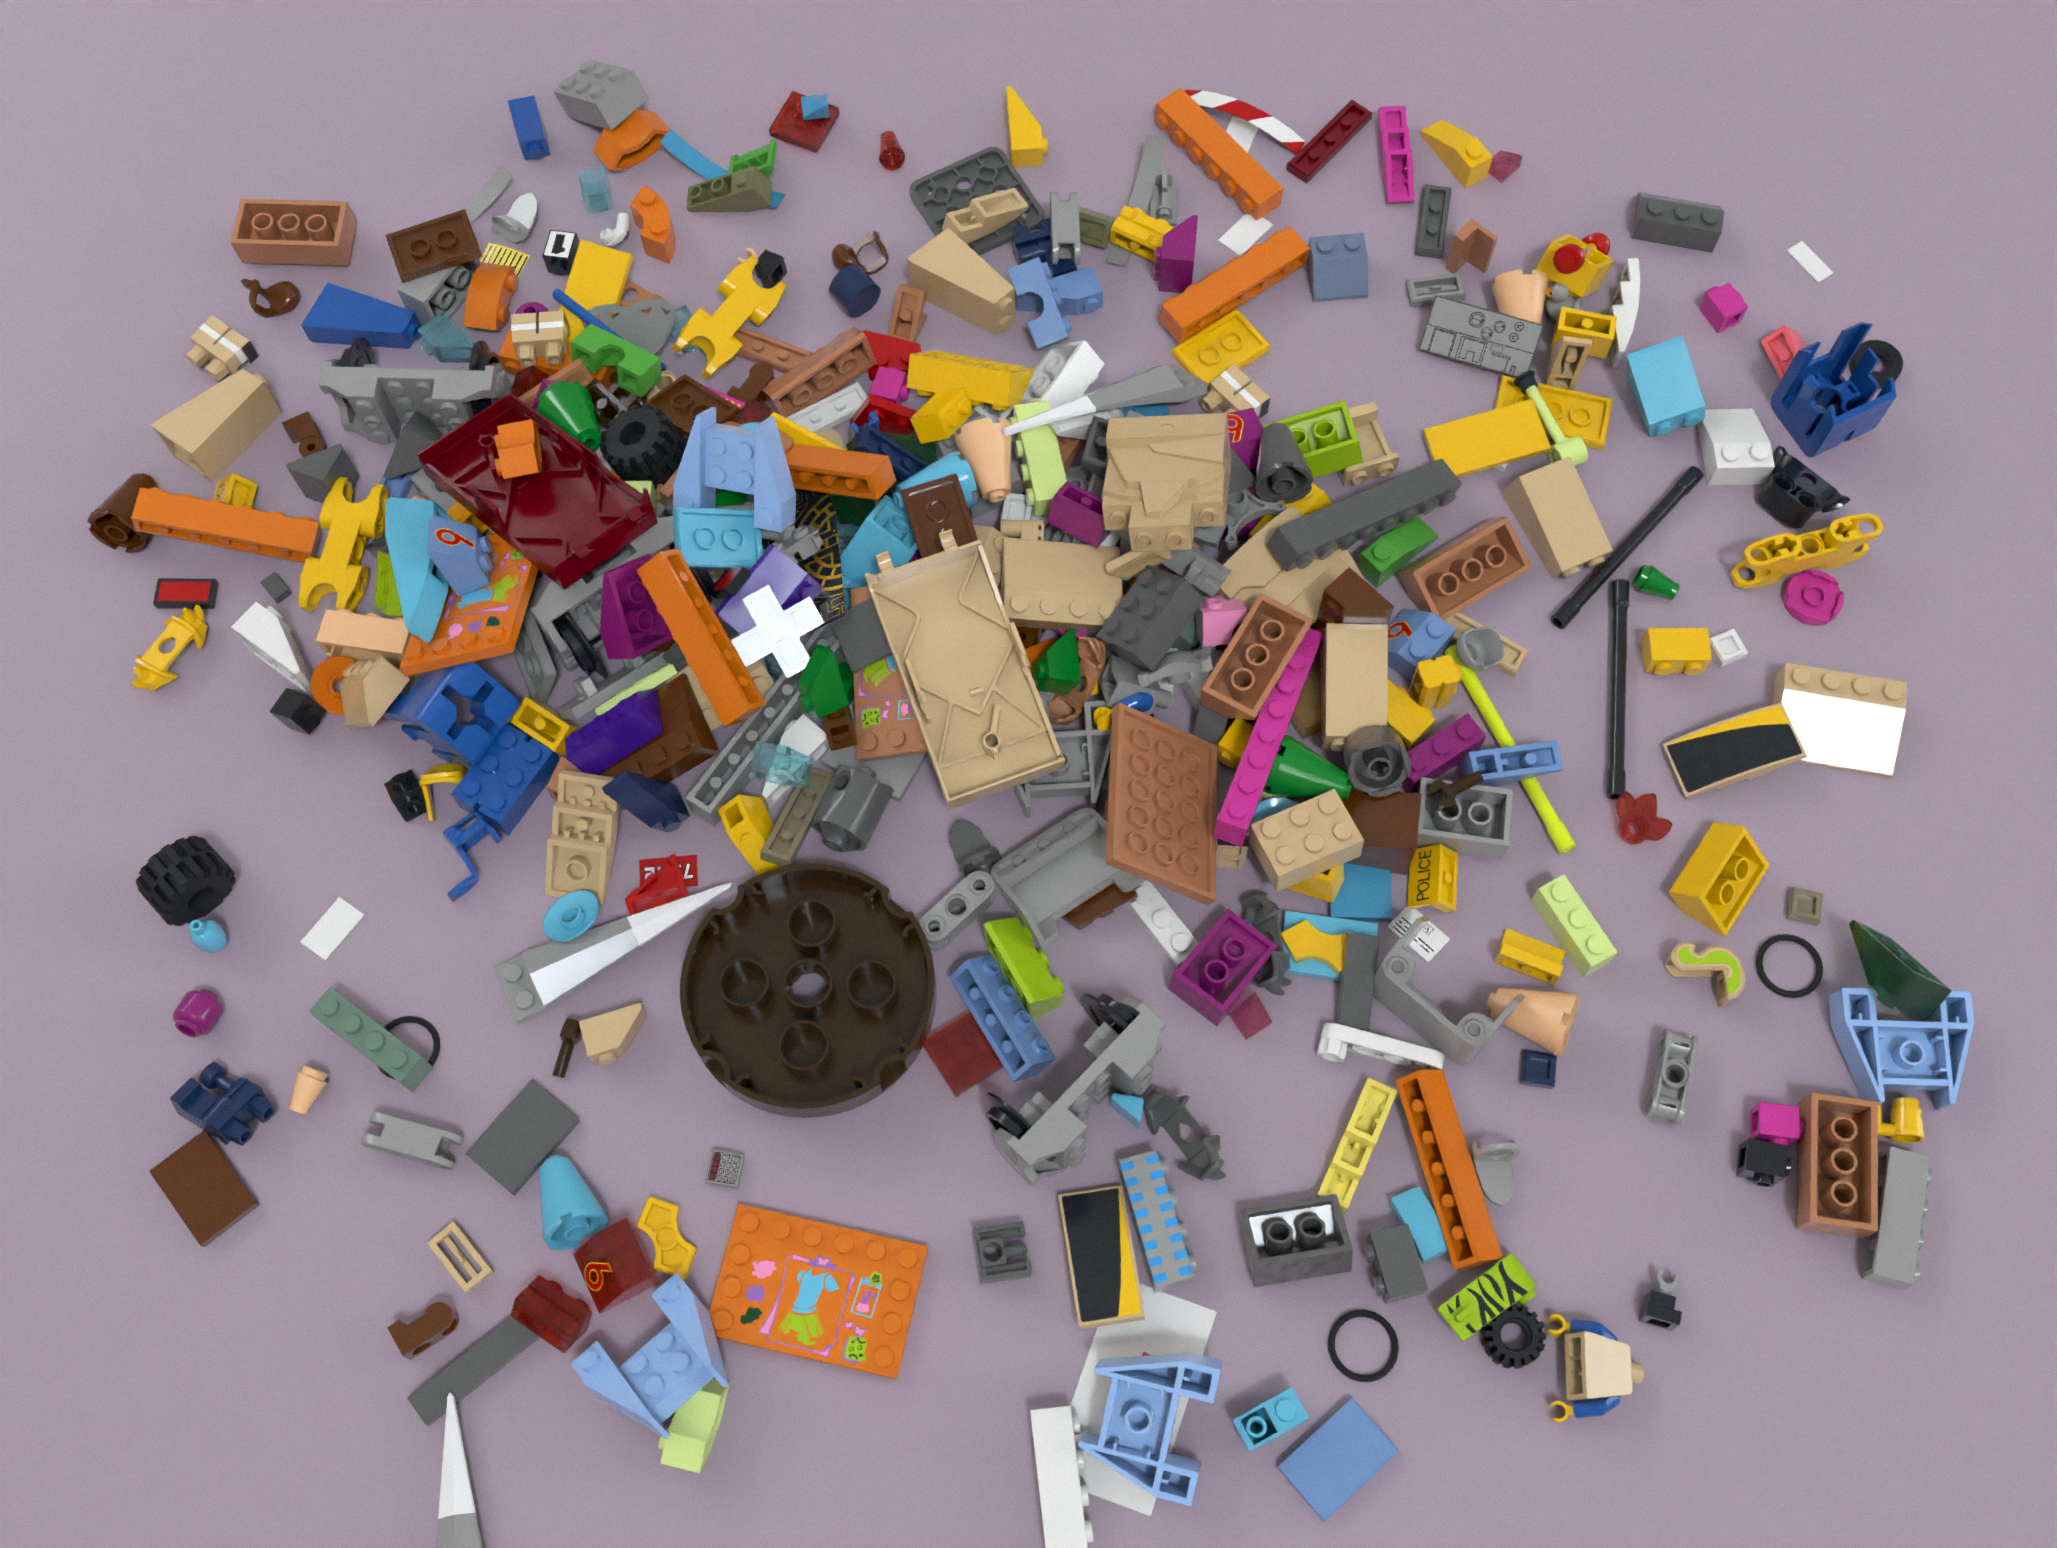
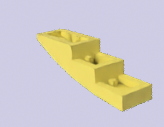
M1368 1077L1316 1196L1337 1194L1343 1213H1346L1398 1092L1397 1090Z

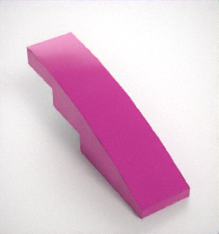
M1406 106L1379 107V139L1387 203H1414L1412 149H1410L1409 127H1407Z

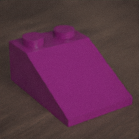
M651 554L640 556L605 572L603 575L600 633L608 659H634L673 639L670 629L657 611L656 604L648 590L643 586L642 580L636 571L652 558Z
M1227 909L1173 973L1167 989L1214 1025L1218 1026L1272 956L1271 952L1275 951L1278 945L1230 909Z

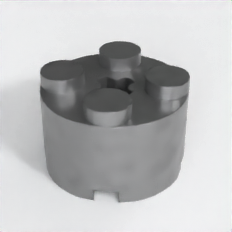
M1367 726L1347 737L1343 758L1350 780L1356 789H1360L1370 796L1383 797L1398 791L1403 786V781L1410 774L1411 763L1401 737L1390 726Z

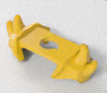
M195 605L194 611L184 607L182 608V616L177 617L173 615L171 618L163 621L166 629L143 656L135 655V662L138 666L133 667V673L137 680L131 682L132 686L155 692L160 686L178 678L176 673L167 672L168 667L191 640H195L196 647L199 649L203 647L206 631L209 626L205 623L204 613L199 605ZM173 638L176 639L175 647L171 652L161 653L160 648L164 642Z

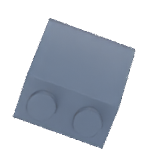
M1364 233L1309 237L1308 246L1311 249L1307 259V267L1313 302L1367 298L1368 254Z

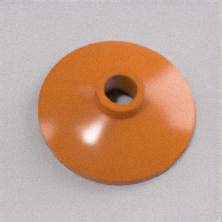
M345 656L331 657L322 661L313 671L310 679L311 695L326 712L344 715L341 692L334 689V683L344 679L342 672L352 661L356 663L355 659Z

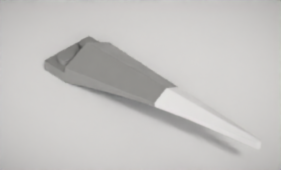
M1174 364L1151 367L1003 429L1004 436L1098 411L1145 404L1186 402L1207 393V382Z
M726 883L586 930L580 936L569 941H554L521 952L522 955L493 967L517 1024L519 1025L548 1012L565 998L646 942L733 888V883Z
M449 1392L447 1396L436 1548H483L455 1396Z

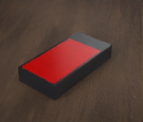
M744 567L725 570L708 592L715 599L733 597L749 579L751 573Z

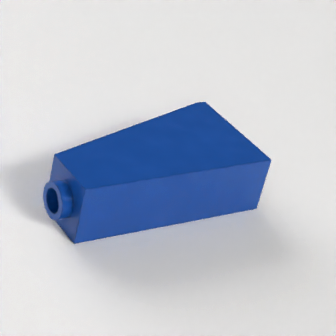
M328 282L301 324L309 340L315 343L351 345L355 338L364 337L373 347L410 349L413 342L419 338L422 329L414 311Z

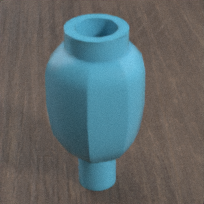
M193 920L190 923L191 941L197 948L208 953H216L224 948L227 942L226 934L217 922L213 920Z

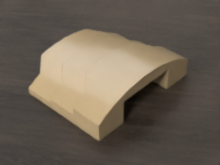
M1292 505L1268 522L1223 564L1231 572L1216 594L1223 595L1225 600L1241 599L1247 608L1248 614L1257 597L1262 593L1312 618L1314 624L1317 619L1324 589L1347 570L1349 566L1334 552L1324 560L1320 558L1313 560L1304 569L1297 567L1288 572L1283 569L1266 546V543L1278 527L1303 517Z

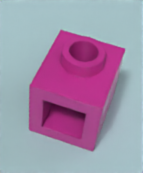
M1729 282L1720 287L1714 286L1704 294L1699 310L1718 334L1739 324L1748 305L1744 302L1741 294Z
M879 366L869 395L872 394L901 405L903 400L907 401L910 394V388H907L906 372H902L894 367L886 368Z
M1759 1102L1750 1109L1751 1139L1789 1146L1800 1139L1803 1134L1804 1121L1802 1117H1799L1798 1106Z

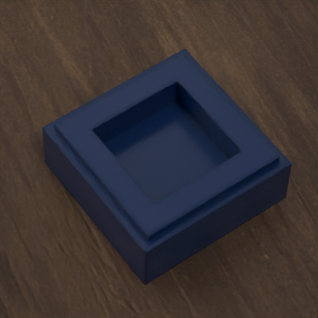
M1524 1051L1520 1084L1553 1089L1555 1087L1557 1056Z

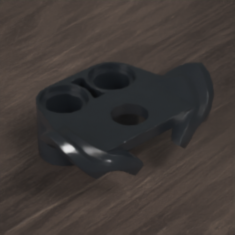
M1780 445L1773 452L1775 467L1771 472V478L1758 495L1759 502L1767 510L1795 529L1802 528L1814 512L1820 510L1822 513L1834 511L1851 500L1848 496L1840 494L1836 488L1798 459L1789 455L1786 449ZM1802 477L1810 479L1814 485L1805 483Z

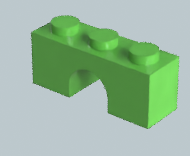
M593 324L587 326L571 341L572 362L580 358L587 370L593 374H596L606 366H617L618 386L641 398L661 379L660 357Z

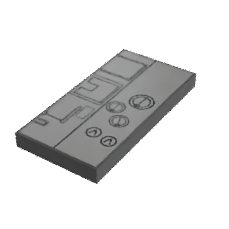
M1435 295L1419 350L1518 377L1530 371L1544 325Z

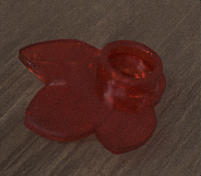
M1624 791L1618 798L1616 810L1620 818L1618 831L1620 837L1626 843L1636 845L1642 843L1645 839L1658 841L1668 834L1672 823L1667 819L1656 817V794H1645L1634 799L1629 792ZM1630 825L1635 829V834L1631 832Z

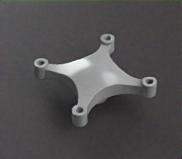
M1247 488L1228 494L1226 511L1228 535L1225 538L1226 548L1228 550H1235L1238 546L1237 535L1246 524L1263 515H1279L1286 510L1285 503L1281 501L1272 503L1260 500L1253 496Z
M1200 643V647L1194 650L1172 651L1165 654L1153 672L1144 671L1136 675L1139 686H1148L1167 677L1168 684L1170 685L1180 684L1192 678L1190 672H1208L1213 670L1211 657H1206L1214 653L1213 647H1203Z

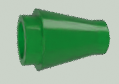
M1644 564L1637 571L1632 583L1633 586L1638 588L1639 592L1665 597L1670 600L1676 596L1680 584L1672 581L1653 565L1648 567Z

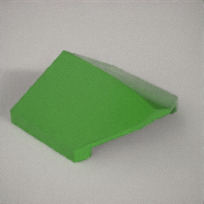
M773 139L770 141V144L754 149L741 156L733 155L730 160L728 174L755 165L768 178L774 169L777 142Z

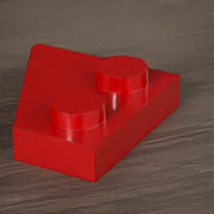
M870 394L850 419L849 423L855 422L858 428L864 423L868 424V415L874 411L880 419L879 432L910 435L914 430L910 418L917 411Z

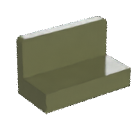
M1079 207L1080 241L1107 248L1110 240V230L1116 217Z

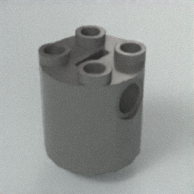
M840 764L810 822L812 828L823 836L822 843L834 851L865 850L894 792L892 787L875 779L877 774L871 769L860 767L858 771Z

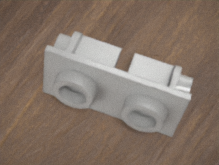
M1163 169L1156 176V182L1150 199V217L1155 219L1161 218L1170 225H1177V180H1172L1170 172Z
M802 525L791 532L792 536L785 541L779 540L772 544L796 564H799L793 554L798 552L801 559L805 560L820 551V547L824 545V542L817 534L819 532L817 528L811 525Z

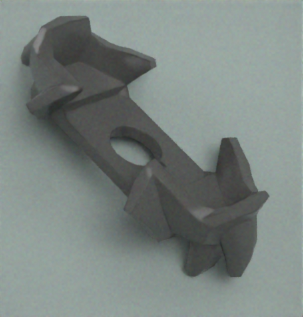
M1257 892L1243 901L1245 909L1242 919L1266 937H1268L1267 933L1272 934L1278 948L1271 952L1272 956L1254 980L1257 983V987L1265 988L1272 994L1283 996L1285 992L1281 987L1291 985V980L1284 977L1285 971L1290 969V954L1285 953L1278 918V914L1282 912V909L1278 908L1276 903L1266 897L1267 892Z
M1158 1087L1153 1088L1143 1106L1148 1117V1124L1153 1135L1158 1132L1160 1126L1163 1127L1187 1157L1188 1163L1179 1162L1177 1167L1200 1181L1206 1178L1212 1180L1225 1178L1226 1174L1220 1170L1224 1161L1220 1159L1218 1151L1221 1149L1220 1136H1208L1185 1107L1190 1097L1184 1095L1175 1098L1172 1094L1165 1091L1160 1092ZM1181 1123L1189 1125L1193 1129L1195 1136L1192 1142H1186L1180 1136L1179 1125Z

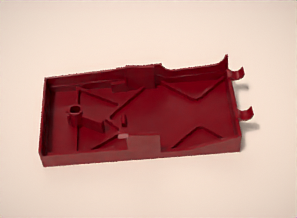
M511 392L417 453L427 477L563 590L658 523L646 488L643 489L642 494L617 477L602 464L594 451ZM532 419L537 424L539 432L542 471L537 474L504 480L503 476H498L495 466V459L499 458L495 443V435L498 434L497 426Z

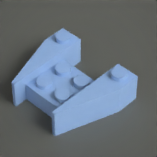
M710 407L696 415L673 484V508H715L716 488L754 495V528L781 533L795 523L796 492L775 417L765 419L755 425V430L716 423V407Z
M1841 988L1829 996L1831 1028L1863 1100L1877 1101L1879 1105L1885 1102L1884 1089L1933 1090L1935 1110H1942L1954 1105L1974 1026L1971 992L1937 991L1924 998L1926 1022L1877 1020L1874 989Z
M675 1273L651 1294L671 1323L620 1366L612 1355L596 1341L570 1363L583 1383L604 1404L665 1439L669 1438L670 1434L662 1423L714 1377L724 1388L728 1386L710 1313L678 1273Z
M1191 1352L1099 1359L1094 1373L1112 1378L1100 1435L1084 1431L1078 1446L1157 1498L1192 1507L1202 1461L1168 1453L1180 1395L1214 1403L1223 1361Z

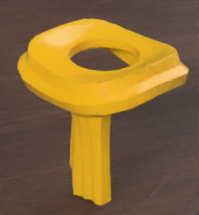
M452 763L431 766L420 776L419 785L422 787L428 821L436 820L430 786L433 783L442 782L459 784L468 772L467 768L463 765Z

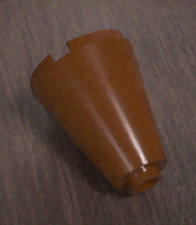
M144 473L132 474L90 514L87 523L90 522L91 524L89 530L98 541L115 550L117 546L127 548L125 552L128 553L139 552L145 546L148 533L135 531L131 516L140 487L146 489L158 488V485L151 476Z

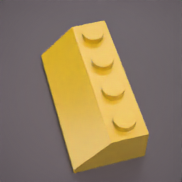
M931 350L910 354L907 388L917 389L916 394L933 396V393L964 388L971 405L982 406L984 402L992 404V409L1007 411L1010 406L1020 404L1034 375L1035 368Z

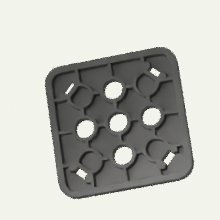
M997 147L986 148L914 181L909 190L912 202L936 237L943 232L942 226L946 213L968 208L971 199L992 194L996 190L1015 188L1029 205L1028 210L1024 212L1027 214L1026 220L1021 214L995 232L967 244L979 256L1012 241L1015 226L1027 225L1029 232L1038 229V223L1044 220L1042 207L1006 154ZM960 182H968L971 184V186L968 189H960L957 187V185Z

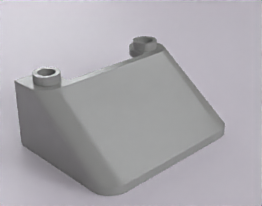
M1093 808L1077 810L998 861L991 869V876L1042 948L1057 940L1060 935L1059 927L1055 921L1112 883L1122 892H1129L1145 881L1142 878L1105 864L1107 822Z

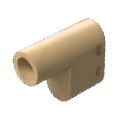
M1001 519L1000 532L1005 536L1044 541L1045 521Z

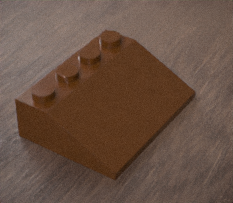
M686 674L679 675L655 690L658 696L663 733L598 775L616 778L627 771L668 784L719 753V749ZM620 805V810H625V808Z

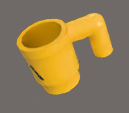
M1907 1097L1893 1099L1892 1108L1890 1109V1124L1882 1123L1881 1105H1878V1135L1889 1136L1892 1141L1899 1143H1919L1924 1141L1923 1111L1920 1109V1101Z

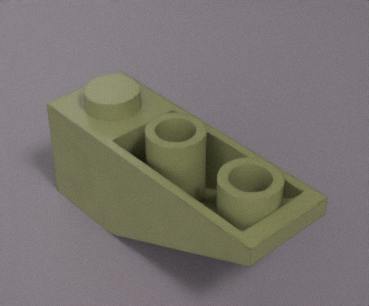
M755 165L688 187L687 210L689 212H751L771 205L772 182Z

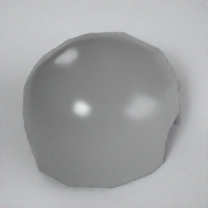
M1489 626L1467 629L1462 632L1456 643L1457 655L1465 667L1473 671L1488 670L1498 665L1504 657V644L1499 634Z

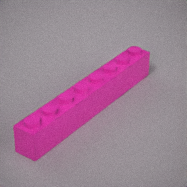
M1309 629L1263 705L1223 803L1212 837L1239 847L1243 846L1273 763L1281 748L1280 745L1286 735L1318 653L1324 633Z

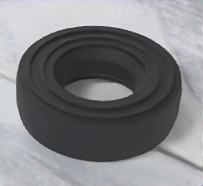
M1882 340L1863 342L1849 363L1851 374L1866 350L1871 348L1875 355L1886 364L1885 371H1873L1871 373L1880 384L1878 389L1883 388L1891 377L1895 382L1903 368V358L1900 352L1893 345Z

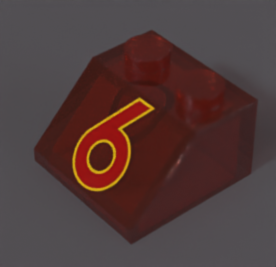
M627 1217L594 1234L573 1254L599 1314L660 1283L636 1228Z

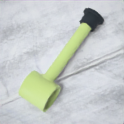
M1530 370L1518 376L1514 380L1515 386H1519L1521 391L1528 395L1529 399H1533L1538 415L1555 442L1554 445L1550 446L1551 449L1548 452L1550 463L1568 456L1571 457L1574 466L1588 460V451L1585 443L1579 436L1565 438L1536 388L1538 383L1534 378L1535 372Z

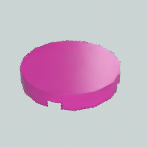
M1805 570L1804 573H1797L1792 576L1784 588L1782 599L1785 609L1793 618L1803 624L1817 626L1825 625L1836 618L1843 608L1844 594L1837 586L1839 583L1832 576L1822 571Z

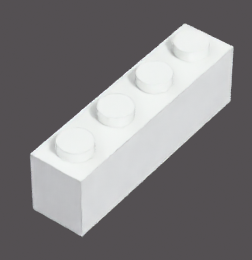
M1071 1405L1030 1410L1045 1548H1088L1087 1543L1094 1542L1091 1520L1084 1521L1083 1506H1089L1087 1484L1080 1485L1079 1471L1085 1470L1083 1449H1076L1074 1435H1081L1078 1413L1072 1414Z

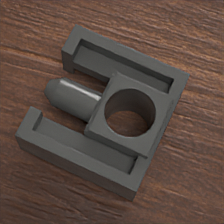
M1024 1221L973 1229L972 1237L980 1285L1027 1278L1032 1275L1030 1260L1007 1265V1259L1024 1256L1028 1252L1027 1246L1022 1243L1004 1245L1005 1239L1024 1238L1026 1234ZM987 1247L995 1248L1000 1254V1259L995 1262L988 1261L983 1255V1250Z

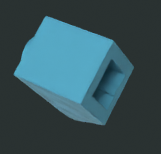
M1291 1387L1235 1418L1232 1422L1248 1451L1251 1452L1305 1423L1309 1417Z

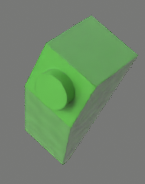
M1417 517L1381 536L1360 554L1357 567L1361 574L1377 589L1438 539L1439 535Z

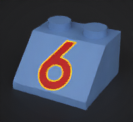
M435 515L429 517L427 554L456 595L459 597L491 584V571L493 570L491 553L493 552V546L487 536H482L476 526Z
M1403 609L1388 626V666L1411 682L1418 662L1428 659L1435 661L1437 657H1440L1450 646L1456 629L1432 612Z

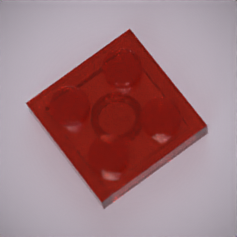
M792 91L771 124L769 134L771 137L817 153L840 115L839 107L828 104L830 117L804 120L801 97L806 95Z
M971 1012L926 1039L923 1045L924 1050L955 1098L1004 1067Z

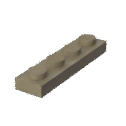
M806 766L760 852L761 860L782 867L792 865L811 828L810 822L834 776L833 773Z

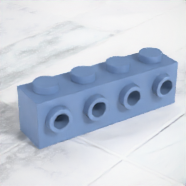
M992 954L967 959L950 976V979L1013 1082L1037 1076L1056 1059L1048 1042L1042 1037L1033 1022L1032 1016L1026 1011L1015 989L1008 982L999 963Z

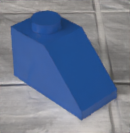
M534 95L508 100L524 159H537L551 155L546 130Z

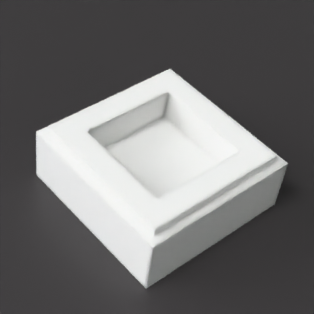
M1734 629L1709 638L1711 654L1719 667L1743 659L1748 655L1747 649Z

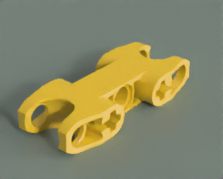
M754 255L736 266L716 290L726 300L711 316L700 307L681 329L676 342L671 348L676 354L688 345H696L701 348L707 356V364L700 375L706 380L716 371L723 368L743 346L733 334L745 320L749 318L759 327L778 305L779 299L787 287L782 281L778 282L771 289L758 286L752 276V271L758 261Z
M339 477L324 500L320 514L321 528L329 530L321 558L308 557L300 576L299 607L303 611L312 613L317 608L321 598L333 592H337L336 611L338 609H347L354 613L365 595L369 581L368 568L360 565L368 537L380 539L385 530L386 500L389 498V489L384 484L377 483L365 500L359 503H352L353 489L352 483L348 481V478Z
M1865 513L1836 519L1827 528L1797 536L1791 533L1774 535L1750 544L1742 553L1745 561L1738 563L1731 571L1730 576L1735 587L1750 589L1775 584L1784 575L1814 567L1820 569L1839 567L1861 559L1870 548L1867 542L1875 540L1883 531L1884 526L1879 516ZM1869 522L1873 525L1875 531L1863 534L1859 530V523ZM1860 546V552H1853L1857 547ZM1752 551H1760L1754 557L1751 556ZM1750 568L1753 570L1755 578L1751 581H1746L1739 576V571Z

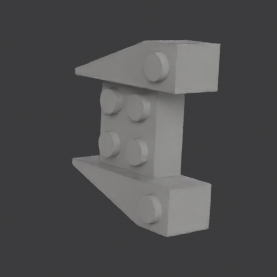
M1105 700L1084 702V730L1054 732L1062 756L1065 758V769L1013 787L1026 818H1031L1030 798L1089 795L1090 808L1096 811L1102 791L1101 784L1105 779L1110 761L1111 728L1106 731H1099L1097 724L1094 723V711L1098 707L1111 709L1112 707L1107 706Z

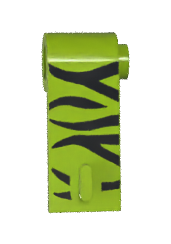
M1510 1253L1439 1306L1437 1310L1460 1341L1464 1342L1514 1303L1518 1302L1522 1307L1537 1294L1533 1289L1538 1284L1516 1256Z

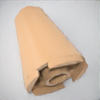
M1523 269L1498 275L1495 278V283L1492 282L1491 285L1499 312L1541 324L1548 276L1539 270H1532V274L1523 275Z
M991 418L975 420L961 426L960 434L954 433L955 442L963 458L970 465L982 497L991 503L1005 500L1006 496L1011 492L1012 435L1004 436L1003 429L1010 426V421L1005 418H999L1000 423H992Z
M1499 988L1497 993H1490L1486 1010L1491 1011L1490 1018L1496 1020L1518 994L1522 993L1525 998L1503 1025L1551 1053L1563 1055L1570 1037L1568 1036L1570 1028L1575 1021L1579 1003L1578 995L1564 992Z

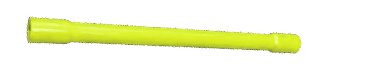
M1456 644L1447 648L1444 652L1445 655H1450L1453 658L1454 664L1460 666L1462 682L1500 748L1517 746L1475 672L1465 667L1458 657ZM1534 777L1521 780L1523 788L1544 822L1547 832L1558 852L1564 854L1575 848L1574 840L1564 823L1557 816L1537 779Z

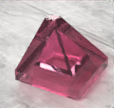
M1500 150L1493 156L1488 173L1503 183L1520 168L1523 157L1520 154Z
M1256 992L1228 1013L1246 1040L1272 1024Z

